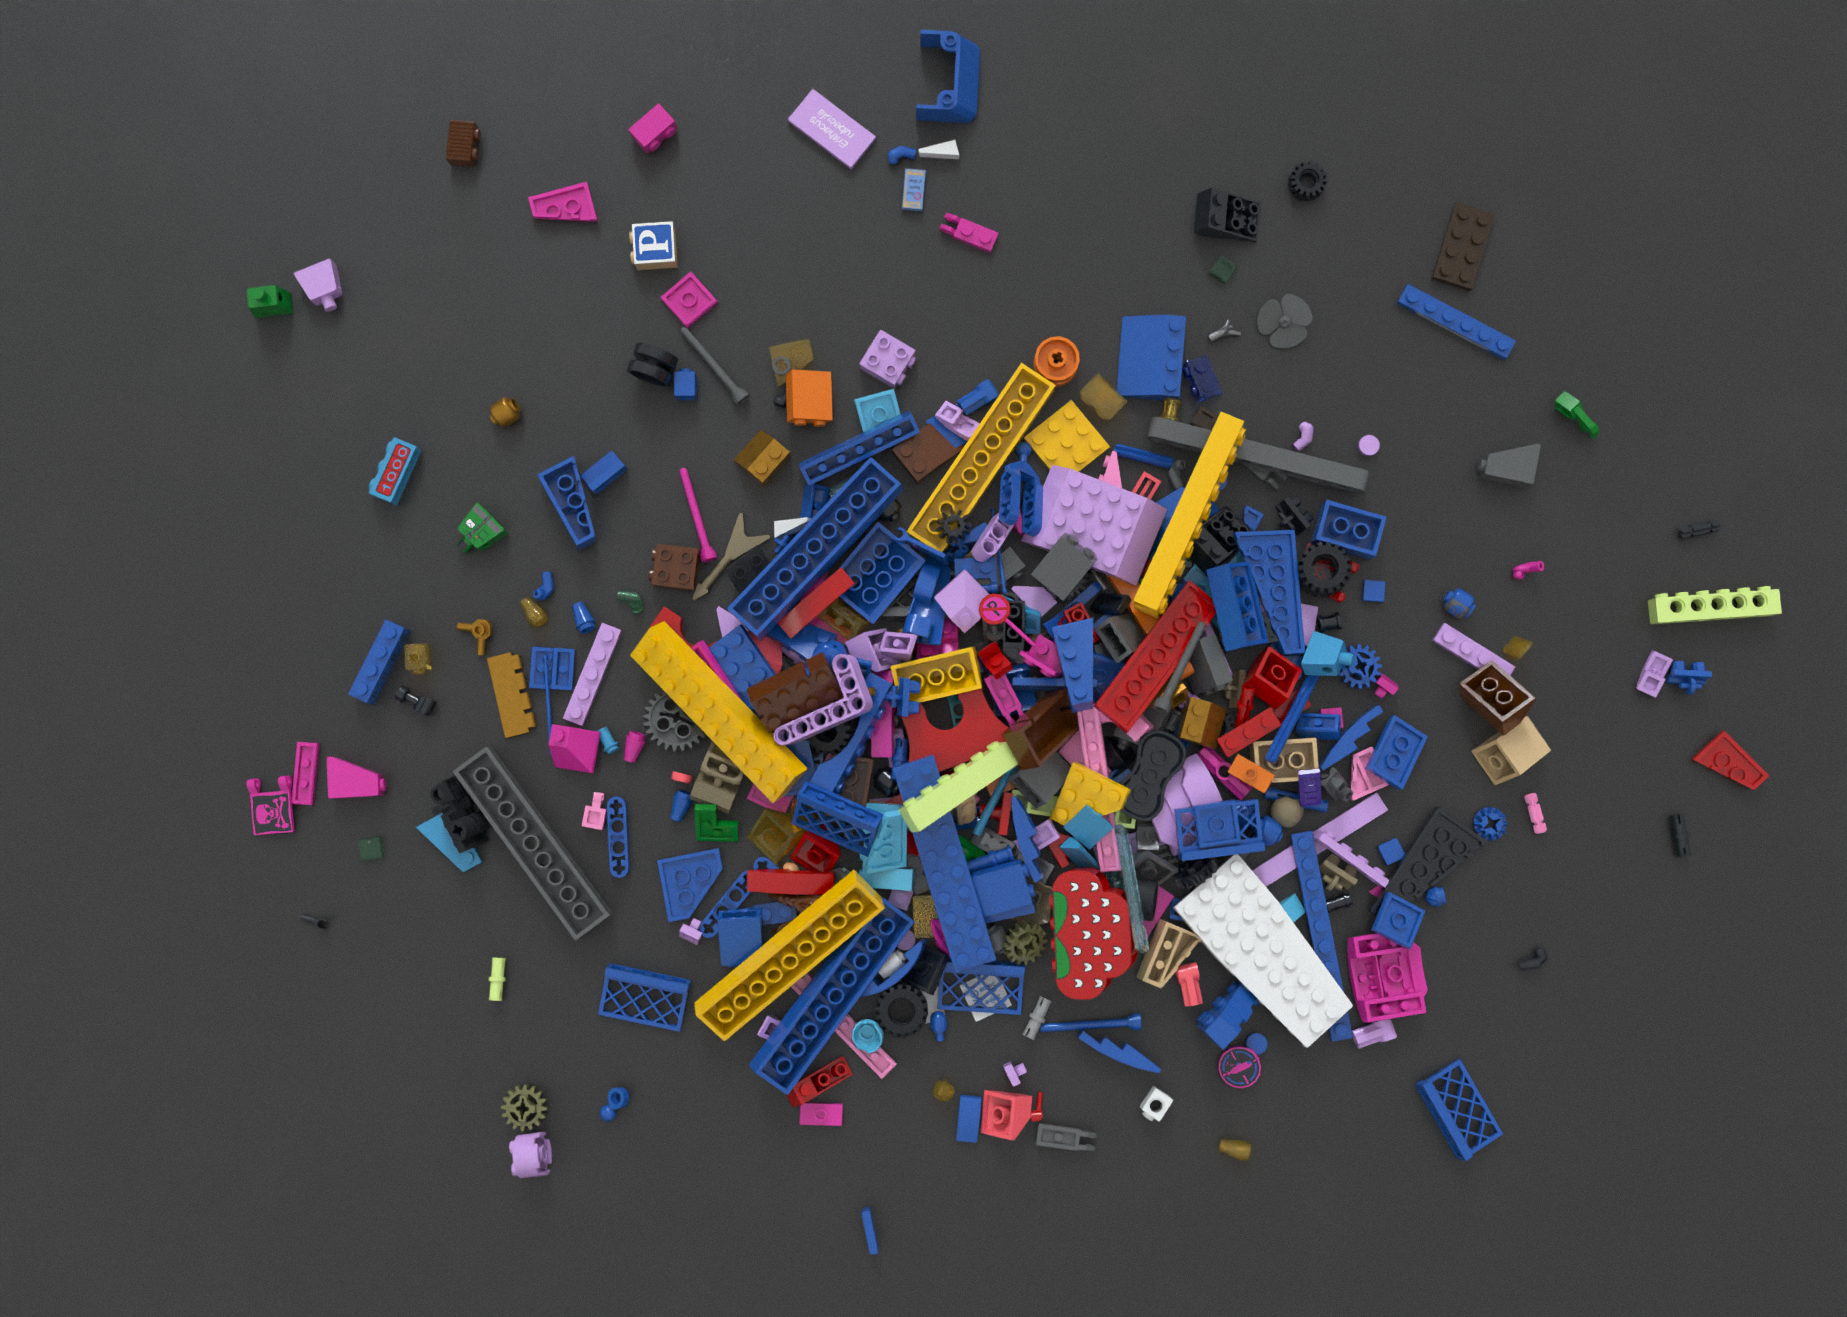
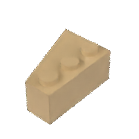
M1159 919L1136 977L1162 988L1177 971L1182 961L1191 954L1192 949L1201 940L1195 933Z

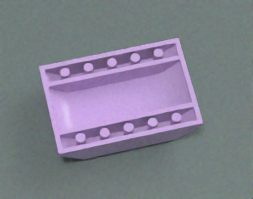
M1052 465L1043 486L1041 531L1035 537L1024 533L1021 541L1049 552L1065 532L1068 535L1072 534L1079 540L1078 543L1084 548L1088 547L1095 553V557L1098 560L1091 569L1136 586L1167 509L1141 495L1070 468Z

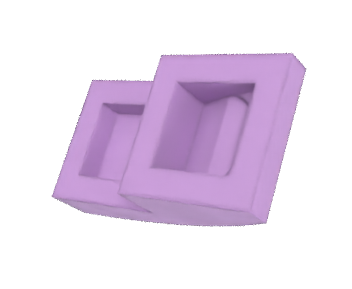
M945 401L935 414V418L966 441L970 439L980 424L963 415V409L948 401Z
M1651 650L1640 674L1636 689L1656 697L1665 681L1664 676L1673 659Z

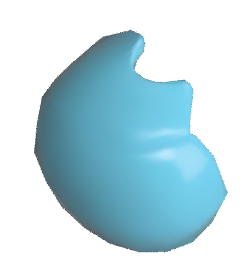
M863 1019L854 1026L852 1040L857 1049L870 1054L877 1051L883 1043L884 1032L876 1021Z

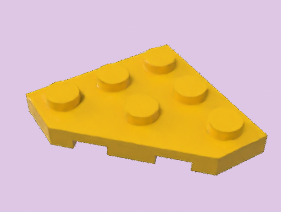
M1073 762L1050 819L1065 825L1085 805H1089L1098 814H1102V816L1123 809L1131 789L1078 762Z

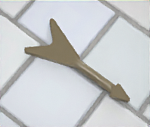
M739 513L725 556L704 582L697 584L693 600L696 601L709 593L708 588L731 561L746 554L756 545L759 546L770 540V535L747 537L744 532L743 514Z

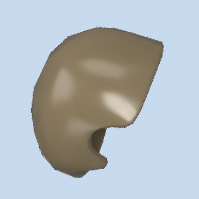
M1289 796L1276 799L1271 805L1270 816L1281 824L1282 827L1290 828L1297 825L1304 816V806L1300 805L1299 799L1294 800L1289 798Z

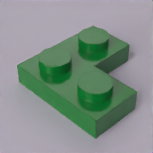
M695 804L696 841L738 842V821L717 820L716 804Z

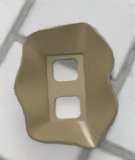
M1030 874L1028 877L1029 883L1033 884L1035 893L1039 895L1036 903V912L1009 919L1015 920L1020 925H1022L1023 920L1027 923L1032 920L1035 924L1044 925L1051 919L1052 908L1049 905V898L1052 896L1053 888L1046 886L1040 880L1035 883Z

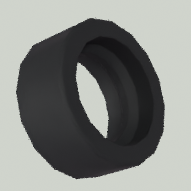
M1140 880L1135 907L1136 919L1153 921L1157 904L1158 882Z

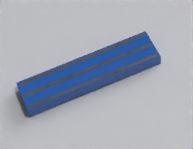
M1013 678L1014 691H1052L1065 687L1063 678ZM1093 679V692H1097L1096 679Z

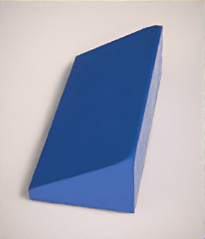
M817 484L805 485L800 518H813L828 502L830 487Z
M1301 713L1297 721V735L1299 738L1339 740L1341 715Z

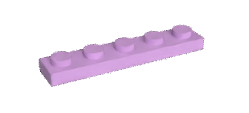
M605 623L601 624L563 719L584 726L622 630Z

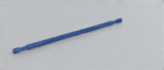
M991 508L990 510L993 518L995 516V509ZM999 548L997 558L1003 587L1002 591L1003 594H1007L1001 550Z
M543 655L548 738L550 739L552 719L547 655Z

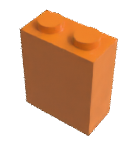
M792 369L786 374L788 423H794L795 426H805L807 423L813 424L814 427H825L827 423L833 420L831 372Z

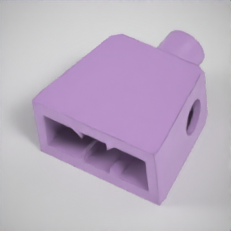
M330 258L294 273L311 302L315 305L323 304L326 312L337 308L334 299L342 296L343 293L337 265Z

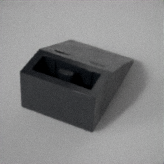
M1213 187L1197 193L1194 233L1211 238L1257 242L1261 202Z
M1225 506L1203 523V530L1199 539H1194L1193 541L1194 549L1190 559L1208 576L1207 569L1221 566L1239 550L1233 533L1250 532L1251 530L1228 506Z

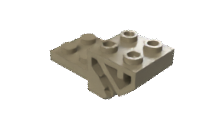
M712 741L689 799L701 804H716L717 810L729 814L744 773Z

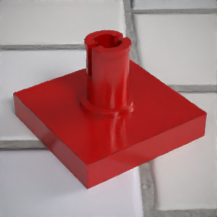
M1004 792L1001 805L999 807L995 806L990 818L997 819L998 821L997 834L1007 835L1013 793ZM982 804L980 805V811H979V816H980V817H981V815H982V813H983V811H984L986 805H982Z

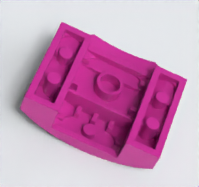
M1377 933L1348 937L1349 975L1354 999L1362 1022H1374L1426 1013L1424 996L1428 988L1423 971L1421 948L1413 942L1411 949H1406Z

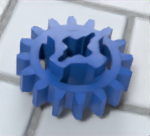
M1357 644L1355 649L1352 645L1348 647V652L1346 653L1355 654L1354 665L1347 668L1346 665H1342L1341 672L1337 676H1343L1342 683L1349 682V688L1354 687L1355 684L1357 689H1362V684L1365 688L1370 687L1369 681L1376 683L1377 681L1374 676L1381 675L1377 671L1378 668L1382 667L1381 664H1377V661L1381 658L1374 657L1376 651L1372 650L1369 652L1368 645L1364 646L1363 649H1361L1360 644ZM1360 654L1365 655L1368 659L1361 657ZM1361 664L1362 668L1356 670L1355 666ZM1372 666L1371 673L1369 675L1368 670L1369 667ZM1352 674L1356 676L1358 680L1353 679L1349 675Z

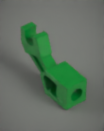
M1564 391L1555 400V409L1570 420L1576 418L1583 433L1588 431L1590 438L1594 439L1599 435L1597 424L1583 411L1581 402Z

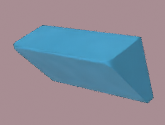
M1069 837L1060 846V849L1077 867H1093L1100 870L1099 863L1074 838Z

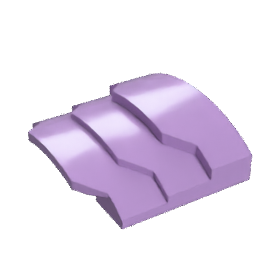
M1197 753L1186 756L1183 767L1170 779L1165 789L1162 810L1151 820L1159 841L1169 846L1173 856L1177 855L1178 850L1174 809L1223 801L1213 778ZM1189 812L1180 813L1181 823L1187 827L1194 816ZM1194 823L1190 830L1196 834V828ZM1188 831L1183 837V845H1191L1196 837Z

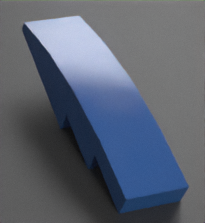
M1379 705L1373 706L1340 734V739L1331 745L1319 763L1320 771H1324L1358 749L1354 741L1370 731L1366 723L1383 712Z
M1017 794L1011 798L1016 836L1025 864L1036 883L1044 877L1035 858L1040 856L1041 852L1032 838V835L1036 834L1038 830Z
M1080 1030L1077 1034V1037L1086 1044L1116 1061L1138 1069L1156 1073L1161 1071L1157 1065L1127 1042H1124L1119 1048L1104 1035L1098 1042L1084 1030Z

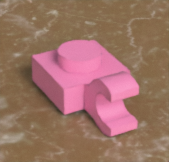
M594 792L592 806L585 805L582 826L600 830L604 829L607 809L601 807L605 793Z

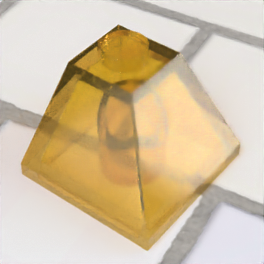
M765 808L747 837L777 865L798 845L807 830L792 824L794 815Z

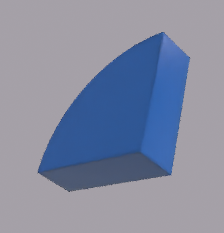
M1245 505L1242 514L1243 522L1251 531H1255L1264 514Z

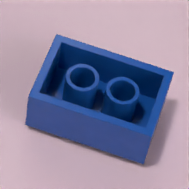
M1326 500L1321 504L1311 543L1317 544L1322 542V544H1326V542H1331L1332 546L1337 544L1339 545L1338 549H1344L1348 554L1371 560L1377 555L1387 517Z

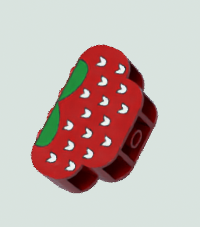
M1077 867L1064 872L1055 880L1052 896L1049 898L1050 908H1053L1050 927L1051 930H1054V938L1051 939V949L1055 951V959L1052 960V971L1056 972L1057 986L1065 996L1072 999H1092L1102 993L1110 985L1114 977L1122 975L1136 961L1138 954L1135 918L1136 905L1132 896L1127 891L1120 888H1110L1106 875L1100 872V870L1093 867Z

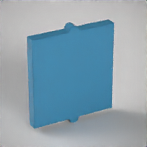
M1085 805L1063 828L1073 835L1076 841L1079 840L1090 850L1114 826L1106 821L1102 814H1098L1089 805Z

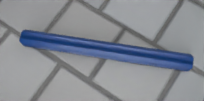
M1306 676L1265 756L1266 761L1272 764L1277 761L1320 676Z

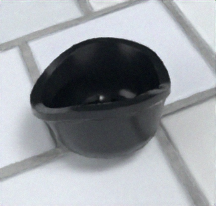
M1105 737L1104 746L1109 767L1121 769L1135 760L1134 750L1130 746L1127 747L1118 743V740L1115 738Z

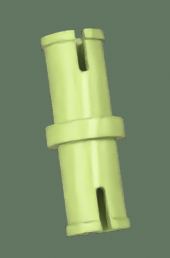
M492 958L491 977L488 980L491 981L488 1000L502 1001L503 982H506V977H504L506 958Z

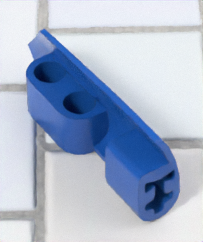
M928 557L922 565L902 633L917 635L916 642L939 646L941 644L945 611L935 600L934 596L949 584L951 569Z

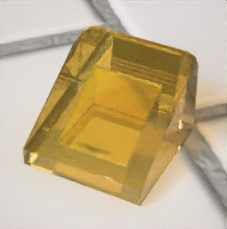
M1515 636L1503 648V652L1512 660L1521 659L1533 646V643Z

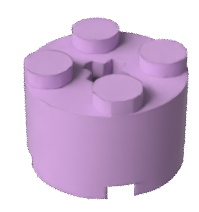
M545 1132L517 1135L514 1141H510L509 1151L513 1154L511 1166L513 1176L529 1178L549 1174L550 1169H547V1166L552 1163V1148L550 1140L544 1138L547 1135Z

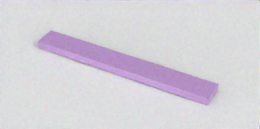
M1376 792L1319 827L1312 834L1314 835L1316 831L1325 832L1326 830L1336 837L1335 841L1338 842L1388 811V809ZM1314 839L1316 854L1327 849ZM1292 845L1252 869L1265 887L1296 868Z

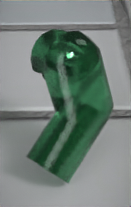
M618 590L617 600L627 601L633 613H640L643 610V601L636 592Z

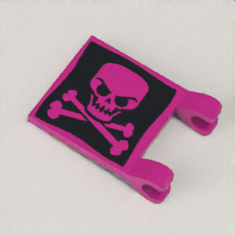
M280 776L278 784L281 791L260 793L261 780L259 778L247 780L254 835L295 831L291 797V776Z

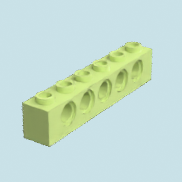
M1771 586L1757 587V591H1750V588H1739L1737 592H1730V589L1716 590V594H1709V590L1697 591L1696 595H1689V592L1675 593L1673 597H1668V593L1656 594L1655 598L1648 600L1650 625L1765 617L1782 614L1779 589L1771 590ZM1753 598H1756L1758 602L1757 607L1753 604ZM1733 599L1737 602V608L1732 605ZM1712 600L1717 604L1716 610L1711 605ZM1691 602L1696 604V611L1691 608ZM1671 603L1676 606L1675 613L1670 608Z

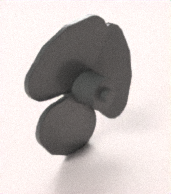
M1286 294L1281 299V305L1276 299H1270L1262 306L1257 318L1258 330L1264 335H1269L1274 331L1270 336V344L1275 348L1286 349L1298 345L1307 337V329L1304 326L1312 322L1313 316L1308 304L1302 298L1293 294Z

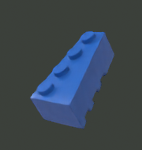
M572 456L537 474L542 487L578 551L597 542L575 457Z

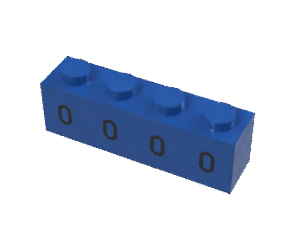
M385 620L348 693L349 695L374 705L411 632L410 630Z

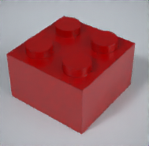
M1268 646L1256 656L1243 684L1254 685L1256 687L1254 695L1274 709H1277L1289 699L1302 669Z

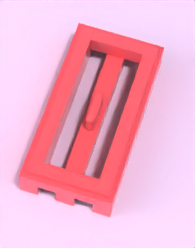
M1144 471L1132 492H1137L1146 477L1149 480L1140 495L1144 496L1153 481L1156 484L1147 497L1151 500L1162 481Z

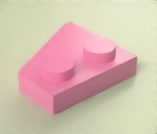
M1373 747L1351 755L1350 789L1354 792L1350 797L1351 801L1390 785L1365 769L1374 751Z

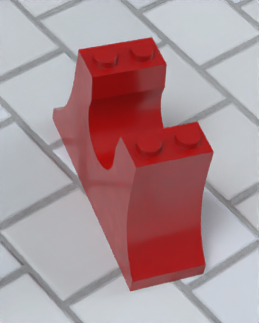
M982 689L958 694V699L963 706L964 713L960 723L952 729L940 730L932 726L928 721L927 712L921 703H919V713L908 714V717H902L909 738V761L934 754L939 772L970 761L971 756L978 752H985L988 750L987 746L994 741H998V743L1006 742L1002 734L1009 727L1004 725L994 715L986 702Z

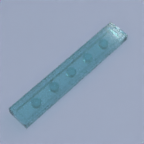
M1122 824L1114 825L1135 949L1140 953L1149 952L1128 829Z

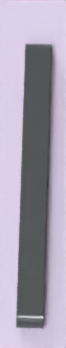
M1152 417L1147 438L1155 442L1202 453L1212 430L1161 417ZM1244 439L1241 447L1237 446V456L1234 461L1360 494L1365 493L1370 474L1369 471L1247 439Z

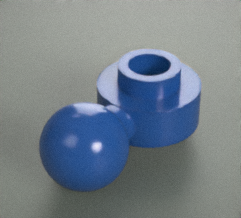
M615 1087L609 1091L607 1097L609 1104L604 1105L600 1110L602 1120L606 1122L614 1120L617 1115L616 1109L627 1106L629 1093L624 1087Z

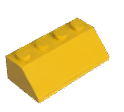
M975 647L890 666L895 686H899V677L910 678V680L920 682V692L909 693V701L920 703L982 688L980 666Z

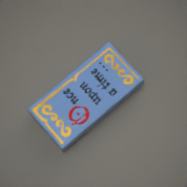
M905 169L902 210L922 212L926 170Z

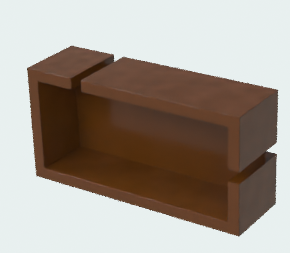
M824 652L806 660L811 674L809 676L806 674L804 664L800 662L747 688L750 703L758 716H760L768 732L776 730L786 723L844 697L836 674Z
M1065 687L1049 691L1015 722L1016 724H1013L1002 734L1022 770L1040 767L1080 729L1077 712L1072 713L1071 708L1059 709L1070 706Z

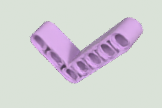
M839 654L835 656L832 662L844 699L778 727L774 731L776 743L779 745L796 744L871 710L873 705L872 698L858 661L853 655ZM844 659H847L848 666L846 669H844L842 665ZM851 679H854L856 683L853 689L850 687ZM860 698L863 701V706L861 709H859L857 706V702ZM841 706L844 708V715L842 717L839 715ZM822 715L826 718L824 725L820 721ZM804 723L807 724V731L805 733L802 730ZM786 730L789 733V738L787 741L784 738V733Z

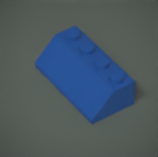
M1250 562L1228 563L1207 569V581L1211 588L1212 602L1215 605L1217 623L1220 626L1225 651L1269 643Z

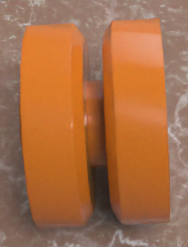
M1060 336L1050 337L1044 340L1037 348L1033 362L1034 371L1055 384V387L1064 386L1076 374L1080 362L1079 351L1075 344L1067 338Z

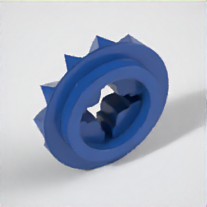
M1493 807L1481 809L1475 815L1473 822L1476 833L1485 840L1501 838L1506 833L1508 825L1505 818L1506 815L1500 809ZM1488 818L1490 820H1498L1494 824L1495 830L1492 827L1484 828L1489 823Z

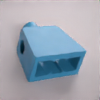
M1313 631L1301 665L1305 675L1337 676L1342 665H1354L1355 654L1346 653L1344 641Z

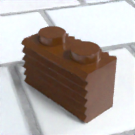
M450 120L446 148V160L450 165L474 167V161H477L479 156L476 143L481 138V131L475 122Z

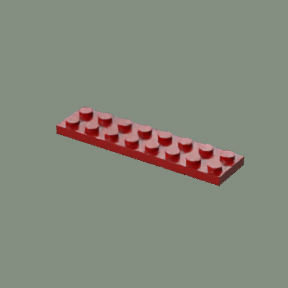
M1188 580L1094 704V707L1125 733L1129 732L1177 667L1198 622L1202 621L1207 626L1215 616L1216 609L1212 598L1192 581Z

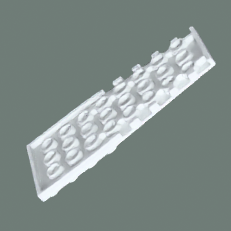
M1238 854L1232 855L1216 869V873L1211 874L1212 878H1207L1205 883L1194 888L1173 908L1212 955L1304 1047H1309L1351 1009L1353 1005L1276 898Z

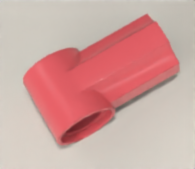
M1197 963L1179 965L1175 973L1178 984L1181 987L1184 1006L1202 1004L1199 986L1200 975Z

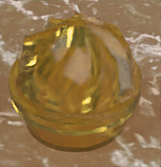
M947 1080L937 1081L934 1086L933 1096L938 1098L939 1101H949L954 1095V1087Z

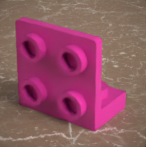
M1039 634L1034 642L1036 647H1031L1029 652L1021 650L1019 653L1024 657L1023 661L1032 667L1039 666L1041 668L1040 672L1050 678H1056V676L1063 677L1054 642Z

